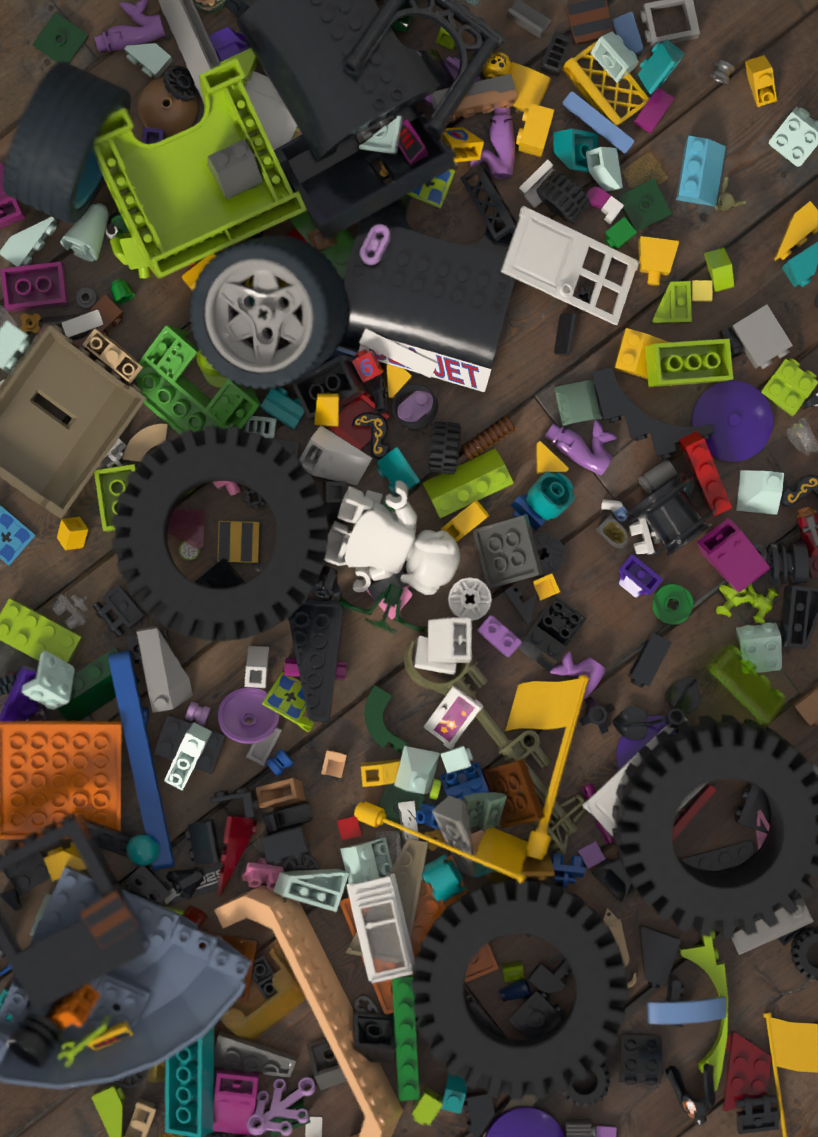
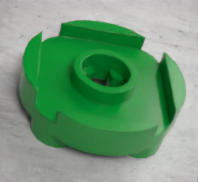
M668 584L661 587L653 596L652 610L655 616L665 624L676 625L684 622L693 609V599L690 592L676 584ZM671 598L673 601L678 602L675 610L667 607Z

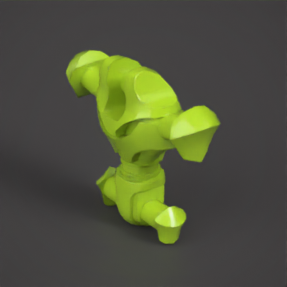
M729 583L727 586L720 585L719 590L727 601L723 606H717L716 612L730 618L731 613L729 610L733 606L737 607L741 603L749 602L752 607L759 609L756 616H753L755 622L764 624L765 620L763 619L766 613L772 610V601L779 594L775 588H768V593L764 597L761 593L757 594L753 590L752 583L739 593Z

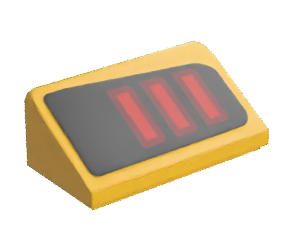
M124 1021L105 1029L90 1041L88 1045L96 1051L133 1035L128 1021Z

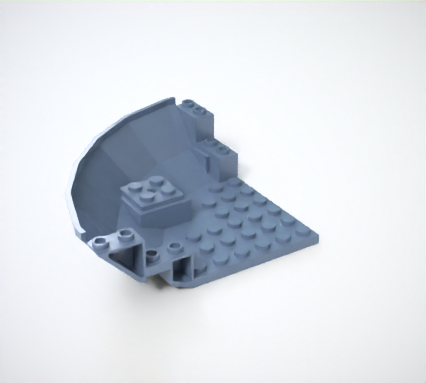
M65 865L29 946L82 919L80 912L103 898L92 876ZM122 890L150 941L147 953L89 982L101 995L82 1026L77 1027L73 1023L62 1030V1041L57 1044L55 1050H49L51 1056L42 1068H35L20 1060L9 1050L6 1041L15 1030H21L19 1024L24 1020L28 1012H35L45 1017L53 1002L35 1011L15 975L0 1010V1081L3 1083L62 1089L111 1082L160 1064L205 1035L242 994L246 985L243 979L250 967L251 961L220 937H215L199 930L198 924L186 917ZM205 942L207 946L201 948L199 943ZM117 1003L121 1006V1008L119 1010H115L113 1008V1005ZM107 1013L110 1015L107 1028L128 1021L133 1035L96 1051L87 1044L74 1055L71 1064L68 1066L64 1065L69 1060L67 1056H62L59 1059L62 1051L72 1049L70 1046L62 1049L66 1041L76 1040ZM10 1014L13 1019L7 1020L5 1016Z

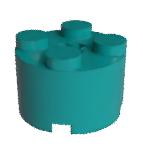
M546 472L530 487L526 502L542 519L548 521L557 518L575 499L572 491L574 489L573 484L561 473L553 474Z
M446 853L426 864L424 871L421 872L426 883H431L435 899L444 902L466 890V885L462 886L460 883L463 880L461 873L453 860L448 861L446 859L449 856Z

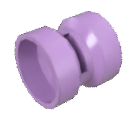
M191 701L185 720L189 722L195 720L198 725L204 727L211 708L207 706L199 707L198 703Z

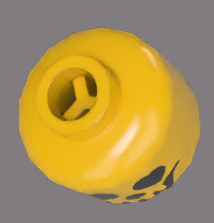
M496 52L493 53L482 72L486 79L508 75L512 64L506 54Z

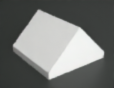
M419 636L414 641L415 645L412 650L414 667L451 675L455 674L456 662H428L427 637Z

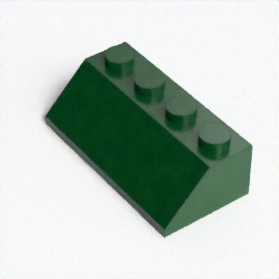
M118 647L113 648L74 674L70 701L57 708L67 721H80L116 697L108 655L121 652ZM135 674L136 681H137V683H138V682H140V680H139V678L137 677V675Z

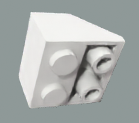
M471 618L429 620L428 662L469 663L471 660Z

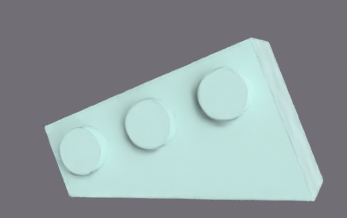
M339 868L280 872L273 892L337 912L349 872Z

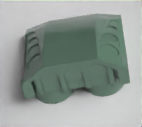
M594 379L554 387L562 426L603 418Z

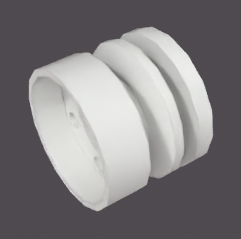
M475 578L461 579L454 584L448 596L449 608L452 613L458 618H471V621L484 616L489 610L492 600L490 590L486 584ZM466 594L469 596L473 594L475 596V598L473 599L475 602L474 604L465 603Z

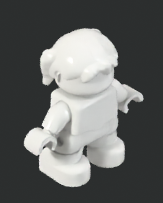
M402 481L396 482V492L401 494L400 497H393L391 494L386 495L385 502L395 508V512H390L382 504L364 497L362 491L349 486L342 500L337 518L349 523L353 522L355 526L351 532L347 525L337 521L333 522L328 534L325 561L338 566L348 565L349 567H356V575L363 576L365 579H357L353 582L352 588L355 592L368 590L372 579L377 581L389 578L393 574H398L405 561H407L406 571L409 575H402L400 580L408 583L425 595L435 594L440 586L447 584L454 577L460 562L458 544L444 530L438 532L423 530L415 538L417 515L409 502H406L408 488Z

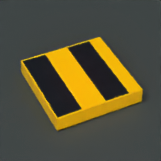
M219 521L218 562L225 558L228 562L259 563L260 522Z

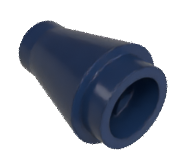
M519 978L504 989L499 990L502 1001L505 1002L507 1000L527 998V995L531 994V989L526 979L521 980Z

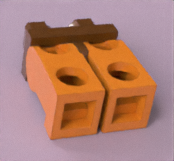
M87 983L55 1000L45 1018L55 1024L61 1032L73 1023L77 1027L82 1026L101 995Z

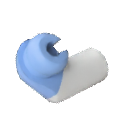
M602 499L601 509L612 510L616 519L620 522L627 519L628 516L625 513L628 511L622 502Z

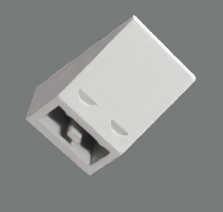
M320 426L311 437L299 459L305 470L313 476L347 482L353 485L359 483L372 460L370 456L323 426Z

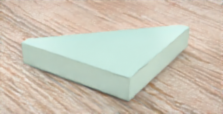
M398 115L395 120L373 134L369 140L360 144L359 149L396 155L403 117Z

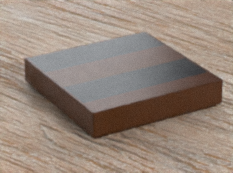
M582 0L565 5L575 45L598 40L610 32L614 33L606 0Z
M117 890L80 912L81 917L102 949L139 926Z

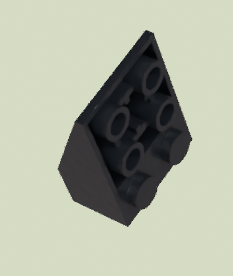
M553 595L517 649L550 672L558 663L587 618Z

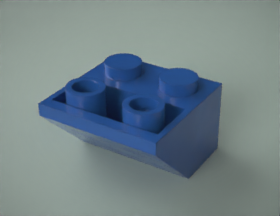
M478 761L472 763L470 767L440 775L447 797L450 795L463 801V797L466 795L489 793Z

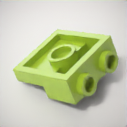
M790 358V360L784 359L761 390V393L793 417L814 390L818 381L815 380L817 376L809 370L804 372L799 368L800 364Z

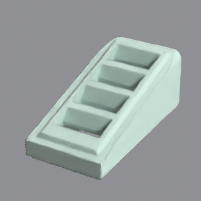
M251 416L246 422L244 431L248 432L250 421H254L252 431L256 432L257 423L261 422L260 433L264 438L275 439L276 418ZM265 423H269L268 434L264 433Z

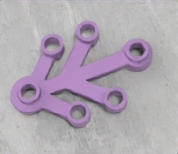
M309 1077L301 1079L298 1084L299 1089L281 1101L282 1093L286 1091L287 1085L283 1079L275 1080L271 1108L265 1114V1105L270 1102V1096L266 1091L259 1092L257 1094L258 1102L255 1115H252L247 1121L248 1131L253 1135H260L265 1130L280 1131L282 1135L287 1136L292 1132V1126L288 1121L281 1123L269 1121L275 1117L297 1119L300 1123H306L309 1120L307 1110H291L287 1108L304 1095H312L316 1090L314 1081ZM279 1084H283L282 1088H277ZM307 1086H311L310 1090L305 1091ZM262 1096H267L265 1100H260ZM301 1114H306L304 1118H299ZM257 1123H261L258 1128H254ZM284 1126H289L288 1130L283 1131L282 1129Z

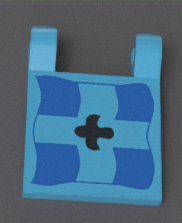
M0 505V559L10 566L36 535Z

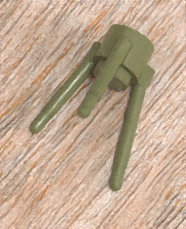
M725 176L722 194L717 200V205L714 206L717 211L720 209L726 211L731 207L747 203V200L735 201L733 195L727 192L728 176Z

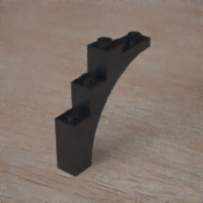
M612 367L592 372L604 420H609L610 423L622 420L621 416H625L630 438H635L636 441L647 439V435L651 434L657 457L661 456L662 459L673 457V453L677 452L675 444L679 443V446H681L679 439L698 431L705 440L711 438L710 434H714L712 424L699 427H680L663 423L648 416L637 408L624 394L617 382Z

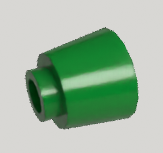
M117 279L111 283L110 290L115 305L124 304L135 297V293L127 281Z

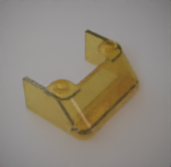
M274 946L270 949L269 954L281 968L275 973L272 980L273 986L278 993L247 1017L236 1008L229 1009L220 1017L225 1026L236 1036L248 1041L255 1040L306 999V995L295 973Z

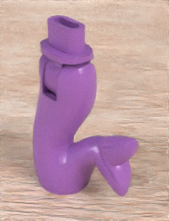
M140 0L135 5L127 2L120 3V6L132 17L134 22L142 27L119 25L108 29L107 34L105 31L102 32L103 35L94 37L98 52L108 50L109 53L111 51L125 50L126 46L146 44L165 36L160 16H145L143 14L148 0Z
M495 108L494 116H492L490 139L498 157L491 151L483 148L480 160L470 161L471 169L485 161L491 177L497 179L512 177L515 165V137L510 108Z
M594 420L593 453L579 434L570 429L564 430L563 426L560 428L553 423L545 435V438L552 441L551 444L555 445L569 459L602 476L613 459L604 449L603 444L617 439L613 433L604 432L598 420Z
M569 651L562 658L561 664L554 666L550 673L572 677L587 675L590 681L587 684L584 701L599 684L606 669L590 657L574 665L571 652Z

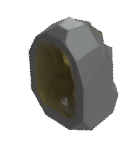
M611 515L595 529L615 548H623L627 544L628 535L626 530Z

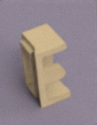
M139 1098L124 1137H147L157 1108H155L156 1104Z

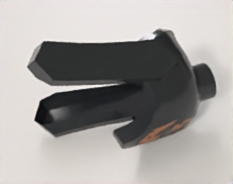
M705 1063L703 1066L705 1098L699 1100L694 1099L689 1092H686L681 1072L676 1067L669 1066L665 1069L666 1076L675 1091L682 1110L688 1117L694 1119L696 1125L705 1123L707 1121L706 1115L714 1106L716 1100L713 1081L714 1066Z

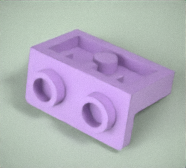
M415 391L398 406V417L407 422L422 419L432 408V395L425 391Z

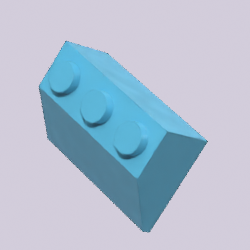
M687 137L676 200L709 206L717 204L726 146L706 138Z

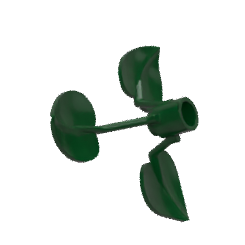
M388 584L385 593L382 592L379 599L369 609L358 608L347 602L343 596L339 598V602L344 607L366 615H371L373 610L384 599L383 603L387 604L382 620L373 621L365 618V621L377 628H383L387 632L397 634V630L389 627L385 622L391 606L395 607V605L396 614L393 620L419 632H425L426 628H428V626L409 624L400 617V604L402 602L400 598L404 589L393 584Z

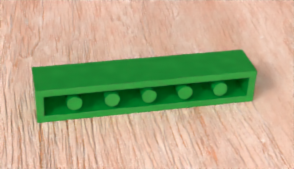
M412 974L392 978L399 1101L420 1100Z

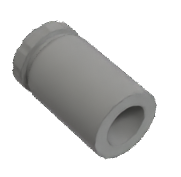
M666 459L646 472L643 477L640 476L638 480L643 490L650 495L653 491H656L678 476L670 461Z

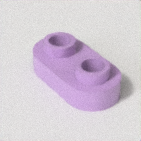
M376 225L371 228L360 249V256L364 263L374 265L380 261L391 238L386 226ZM380 235L384 236L381 240L377 239V237ZM370 253H374V254H375V255H374L373 257H371V258L368 257V255H369Z

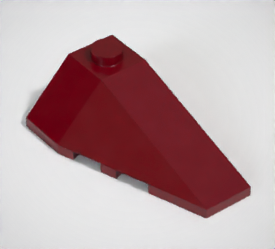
M233 813L227 816L224 843L226 844L221 858L222 868H220L217 896L221 897L252 834H256L257 822H254L255 817L246 818V815Z

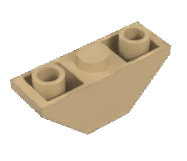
M94 329L82 344L129 383L134 380L143 368L128 351L97 329Z

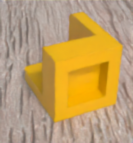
M80 516L61 519L57 539L65 550L83 548L88 528Z
M553 574L532 582L540 601L560 592Z

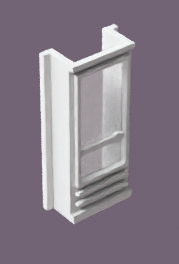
M395 873L355 884V882L346 884L368 980L375 983L413 974V971H415V959Z

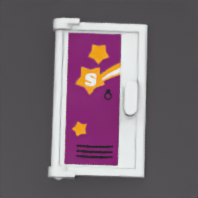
M452 686L426 722L424 728L444 742V746L453 749L455 743L471 721L482 710L483 705L478 700L474 701L457 687Z

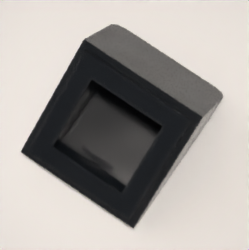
M16 889L0 893V897L13 910L18 911L22 908Z

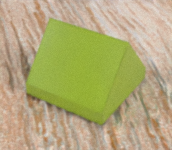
M441 27L435 42L454 51L456 47L455 42L447 31Z
M522 960L502 964L505 982L525 978Z

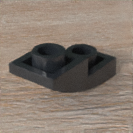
M263 954L256 958L252 977L267 1002L283 993L284 990L266 956Z

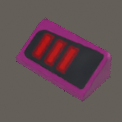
M408 119L402 123L398 146L409 164L412 165L427 157L428 153Z

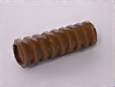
M504 416L503 420L499 419L497 424H493V427L489 426L487 431L483 430V434H478L477 438L473 437L471 442L467 441L466 445H461L468 459L473 460L474 456H479L478 453H483L484 449L488 450L490 445H494V442L498 443L500 438L504 439L506 434L510 435V431H515V426L508 416Z

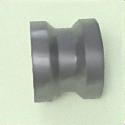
M717 60L716 68L711 72L710 76L720 83L728 84L730 81L729 76L734 72L735 67L726 61Z

